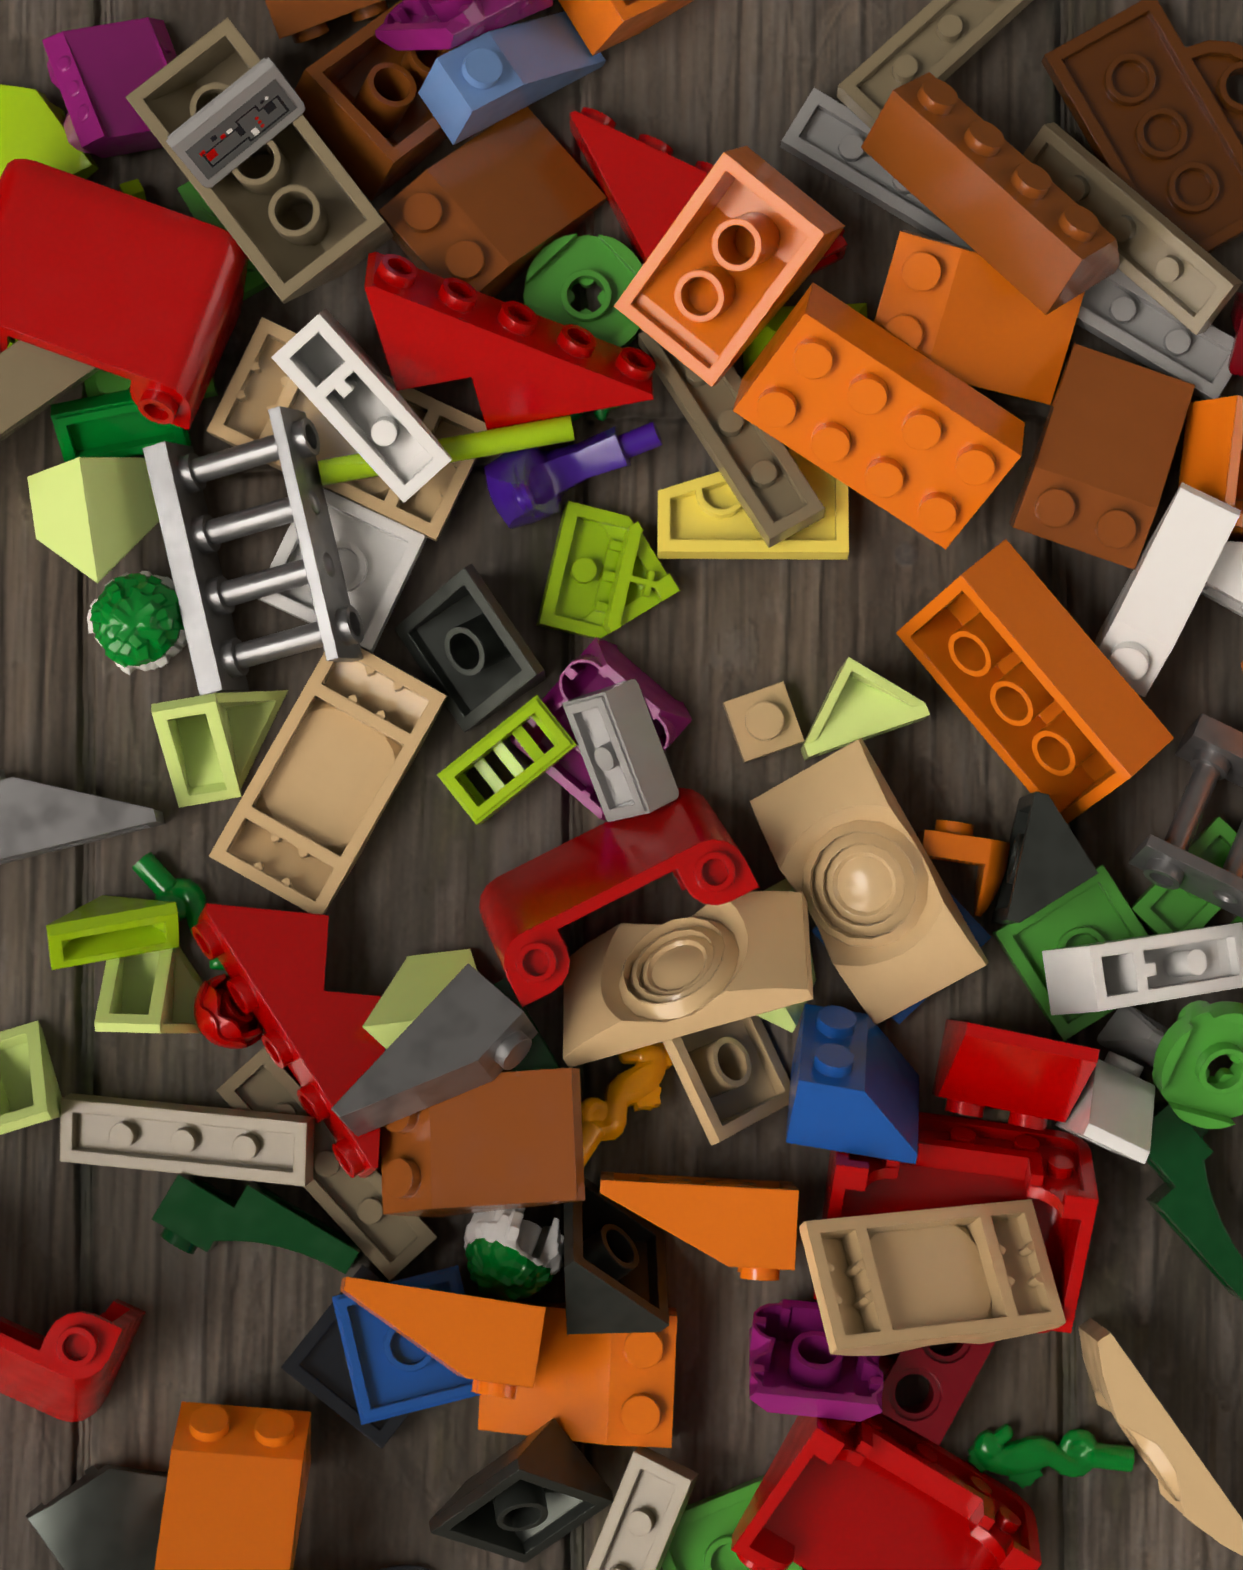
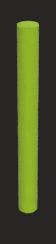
M568 415L437 440L452 457V460L449 462L452 463L574 441L575 438L571 416ZM359 453L318 461L323 486L379 476Z

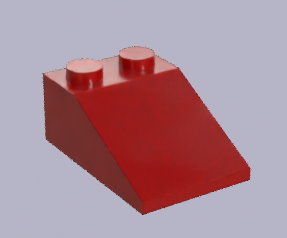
M946 1019L932 1094L947 1098L945 1111L983 1118L984 1109L987 1106L1010 1111L1008 1124L1046 1131L1048 1119L1066 1122L1098 1062L1100 1049Z

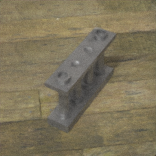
M282 406L268 409L274 435L201 457L194 453L193 446L167 441L142 448L200 696L213 693L247 692L249 687L246 674L249 671V667L319 647L324 648L326 661L355 662L363 659L360 643L364 638L363 624L358 611L350 605L316 455L320 452L319 436L314 424L306 417V413L303 411ZM280 460L288 497L214 519L208 514L203 493L207 481ZM294 522L303 559L231 580L223 577L217 553L221 543ZM309 584L317 618L316 622L246 642H241L237 638L232 618L235 605Z
M1202 713L1183 734L1175 753L1176 756L1189 761L1194 771L1166 837L1162 840L1150 834L1132 853L1129 864L1143 870L1144 876L1150 882L1167 889L1181 888L1243 918V820L1223 868L1188 852L1217 781L1226 779L1243 787V732Z

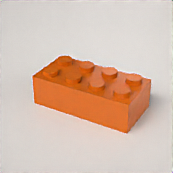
M814 282L743 376L733 408V412L945 550L1022 456L1025 422Z
M1007 539L962 573L896 632L899 638L1030 793L1040 792L1048 794L1067 824L1133 777L1174 739L1153 711L1139 697Z

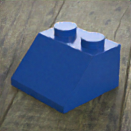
M804 1003L791 1067L786 1143L916 1164L919 1121L918 1073L868 1014L852 1012L841 1006L830 1005L823 1007Z

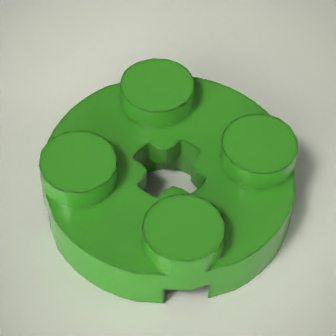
M577 234L562 236L545 246L529 266L523 294L524 305L532 309L537 315L563 325L575 324L581 326L598 339L621 348L628 347L636 339L641 329L617 310L614 305L641 269L642 264L626 245L613 237L598 234V237L591 235L577 236ZM579 283L587 289L594 283L602 289L597 297L601 307L594 312L587 308L580 312L576 311L571 306L575 301V296L571 291L572 287Z
M1202 1000L1191 1002L1182 1008L1178 1015V1021L1173 1023L1158 1045L1154 1057L1153 1082L1176 1115L1193 1126L1205 1129H1222L1236 1125L1232 1118L1243 1115V1003L1221 1001L1210 1004ZM1227 1054L1233 1062L1230 1069L1219 1068L1215 1076H1209L1210 1070L1208 1065L1218 1056Z

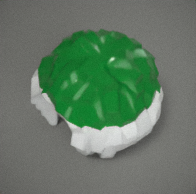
M150 571L131 574L126 572L105 584L102 594L98 599H94L90 605L91 609H89L87 616L89 634H96L95 639L105 649V655L128 675L136 669L148 671L164 667L169 663L170 658L182 651L183 647L187 644L178 604L179 600L173 580L169 577L152 575Z
M525 1207L474 1213L470 1223L466 1226L464 1250L468 1260L467 1268L470 1272V1279L478 1285V1291L484 1295L493 1294L508 1302H514L518 1299L529 1298L534 1293L539 1292L546 1284L551 1283L554 1275L563 1267L564 1236L559 1229V1219L554 1217L552 1226L541 1228L531 1221L523 1220Z

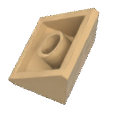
M755 1015L663 1041L665 1049L711 1146L789 1105L790 1080L760 1017Z

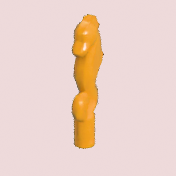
M656 1043L618 1054L622 1064H635V1066L618 1074L607 1085L605 1101L596 1097H588L581 1102L584 1167L601 1141L615 1140L623 1133L627 1124L628 1107L633 1106L635 1112L639 1110L651 1111L661 1104L660 1093L662 1088L659 1084L665 1075L666 1069L672 1066V1061L663 1043Z

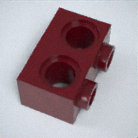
M996 1341L984 1344L954 1343L951 1347L944 1350L925 1346L880 1356L879 1369L883 1373L882 1414L940 1445ZM910 1374H919L927 1378L929 1389L927 1396L921 1403L915 1406H904L896 1401L895 1388L903 1377Z

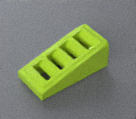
M536 695L438 773L437 776L474 823L482 825L578 745L541 698ZM531 718H533L554 745L545 754L522 726ZM512 734L534 761L526 769L522 767L503 743ZM492 751L496 753L515 777L506 785L484 759ZM473 767L476 768L495 792L487 800L484 799L465 775Z

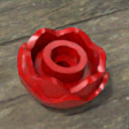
M223 973L207 981L205 980L199 988L194 1003V1018L201 1033L214 1045L229 1049L247 1048L259 1041L264 1034L263 1027L253 1012L249 1014L243 1013L234 1002L227 988V981L231 978L226 973Z

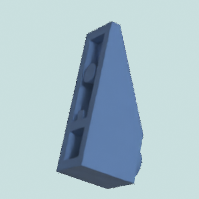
M564 11L488 31L437 57L418 94L451 143L455 145L603 67L606 60L601 52L592 56Z

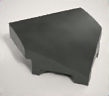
M92 1465L84 1471V1477L48 1504L44 1505L41 1503L25 1515L64 1570H154L168 1472L105 1465L98 1470Z

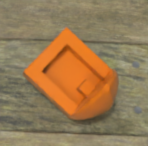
M936 820L935 831L926 829L919 831L918 838L930 859L978 866L974 916L981 917L990 906L1002 884L1007 870L1010 843L974 837V825Z

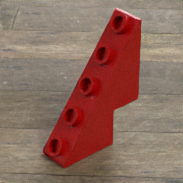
M583 107L580 113L573 111L569 113L570 131L599 186L607 196L608 203L643 266L714 165L704 161H697L695 166L681 161L672 156L673 149L663 141L646 134H640L638 139L630 137L615 129L617 124L613 119L595 109ZM844 229L810 275L843 259L848 245L843 237Z
M379 252L368 253L364 288L396 391L472 377L487 430L654 400L653 371L655 369V362L642 350L634 347L621 348L594 337L591 332L575 324L563 325L535 314L532 309L516 301L504 302L478 292L469 283L461 279L452 277L442 278L419 269L402 256L396 254L384 255Z
M206 903L198 917V924L192 927V933L198 946L208 959H219L231 978L227 981V988L234 1002L243 1013L249 1014L253 1012L266 1033L262 1035V1042L267 1053L279 1068L289 1067L301 1086L297 1090V1096L308 1116L314 1117L315 1123L323 1120L335 1138L336 1143L332 1145V1150L340 1166L351 1178L357 1175L360 1178H367L378 1168L380 1128L356 1136L331 1108L385 1052V1048L362 1027L382 996L324 991L329 915Z

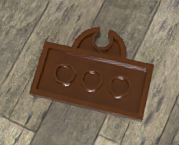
M1141 0L1044 55L1041 61L1099 161L1208 253L1243 235V104L1232 100L1226 90V80L1229 77L1243 75V46L1231 41L1207 40L1185 47L1158 0Z

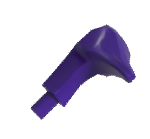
M653 421L623 434H619L618 429L614 426L577 444L550 451L540 450L536 447L504 453L485 466L487 489L493 505L510 529L518 528L561 512V498L566 491L591 477L631 466L630 458L662 446V439Z

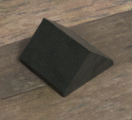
M473 564L464 567L394 628L434 689L447 696L444 704L464 733L473 729L546 680L544 669Z
M1033 792L1018 800L1009 840L1010 850L1007 870L998 890L991 922L1003 925L1020 923L1098 874L1048 794Z
M584 1177L585 1201L564 1203V1272L567 1335L661 1332L669 1326L665 1232L643 1217L602 1195L600 1187Z
M553 1418L469 1478L429 1521V1526L432 1534L526 1563L609 1506L614 1500L611 1489Z

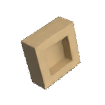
M784 681L723 702V707L743 763L804 742Z

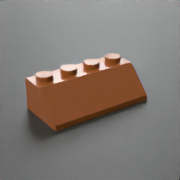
M928 72L892 91L861 148L1045 315L1115 273L1120 265L1117 239L1099 224L1097 217L1090 210L1078 205L1052 182L1050 175L1043 168L1031 163L1006 141L1002 132L996 126L984 121L959 99L957 93L949 84L937 79Z

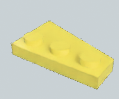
M792 449L787 450L825 507L824 518L770 548L766 545L720 471L658 490L657 558L847 560L849 555L848 486Z

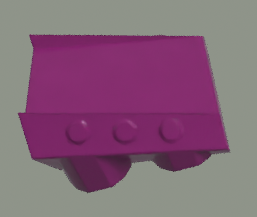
M403 0L386 16L384 23L375 30L377 39L396 51L452 49L488 31L502 28L553 6V0Z
M146 17L62 31L42 40L48 56L47 68L51 82L60 89L68 111L63 124L66 137L75 149L84 153H92L100 158H107L163 148L125 97L177 57L164 20Z
M598 637L590 643L579 657L566 667L561 673L559 681L542 699L576 744L575 736L562 703L630 679H635L639 684L664 752L692 721L683 702L672 697L619 651L617 645ZM533 718L522 725L544 754L554 747ZM512 734L510 736L511 743L532 760ZM576 746L546 773L599 819L606 821L579 747Z
M782 1299L779 1303H768L760 1306L753 1313L752 1327L749 1329V1399L769 1413L861 1422L882 1413L883 1373L879 1369L880 1356L830 1355L818 1302Z

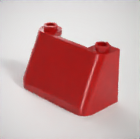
M14 159L7 163L0 177V353L7 349L11 338H15L131 380V398L144 417L158 424H173L189 430L241 314L249 258L230 233L220 227L37 161Z
M678 788V798L648 814L605 822L496 877L486 885L481 894L479 905L482 921L506 977L522 1007L554 992L555 989L563 984L569 973L570 958L567 951L568 947L559 931L560 928L672 872L681 891L687 890L699 902L715 906L731 902L759 887L743 854L703 795L692 789Z
M919 1112L916 1164L830 1150L822 1219L1032 1199L1066 1323L1059 1328L1038 1333L1050 1331L1071 1333L1099 1201L1091 1149L1080 1137L1059 1130L1046 1129V1131H1040L1007 1123Z
M116 1299L101 1315L86 1311L70 1312L54 1322L46 1337L0 1316V1393L59 1420L67 1422L85 1420L96 1413L105 1402L146 1311Z
M882 1413L861 1422L798 1415L735 1528L731 1543V1550L737 1554L740 1561L750 1570H787L792 1562L806 1570H1038L1042 1564L1036 1517L1026 1501L1007 1486L984 1472L981 1473L979 1469Z

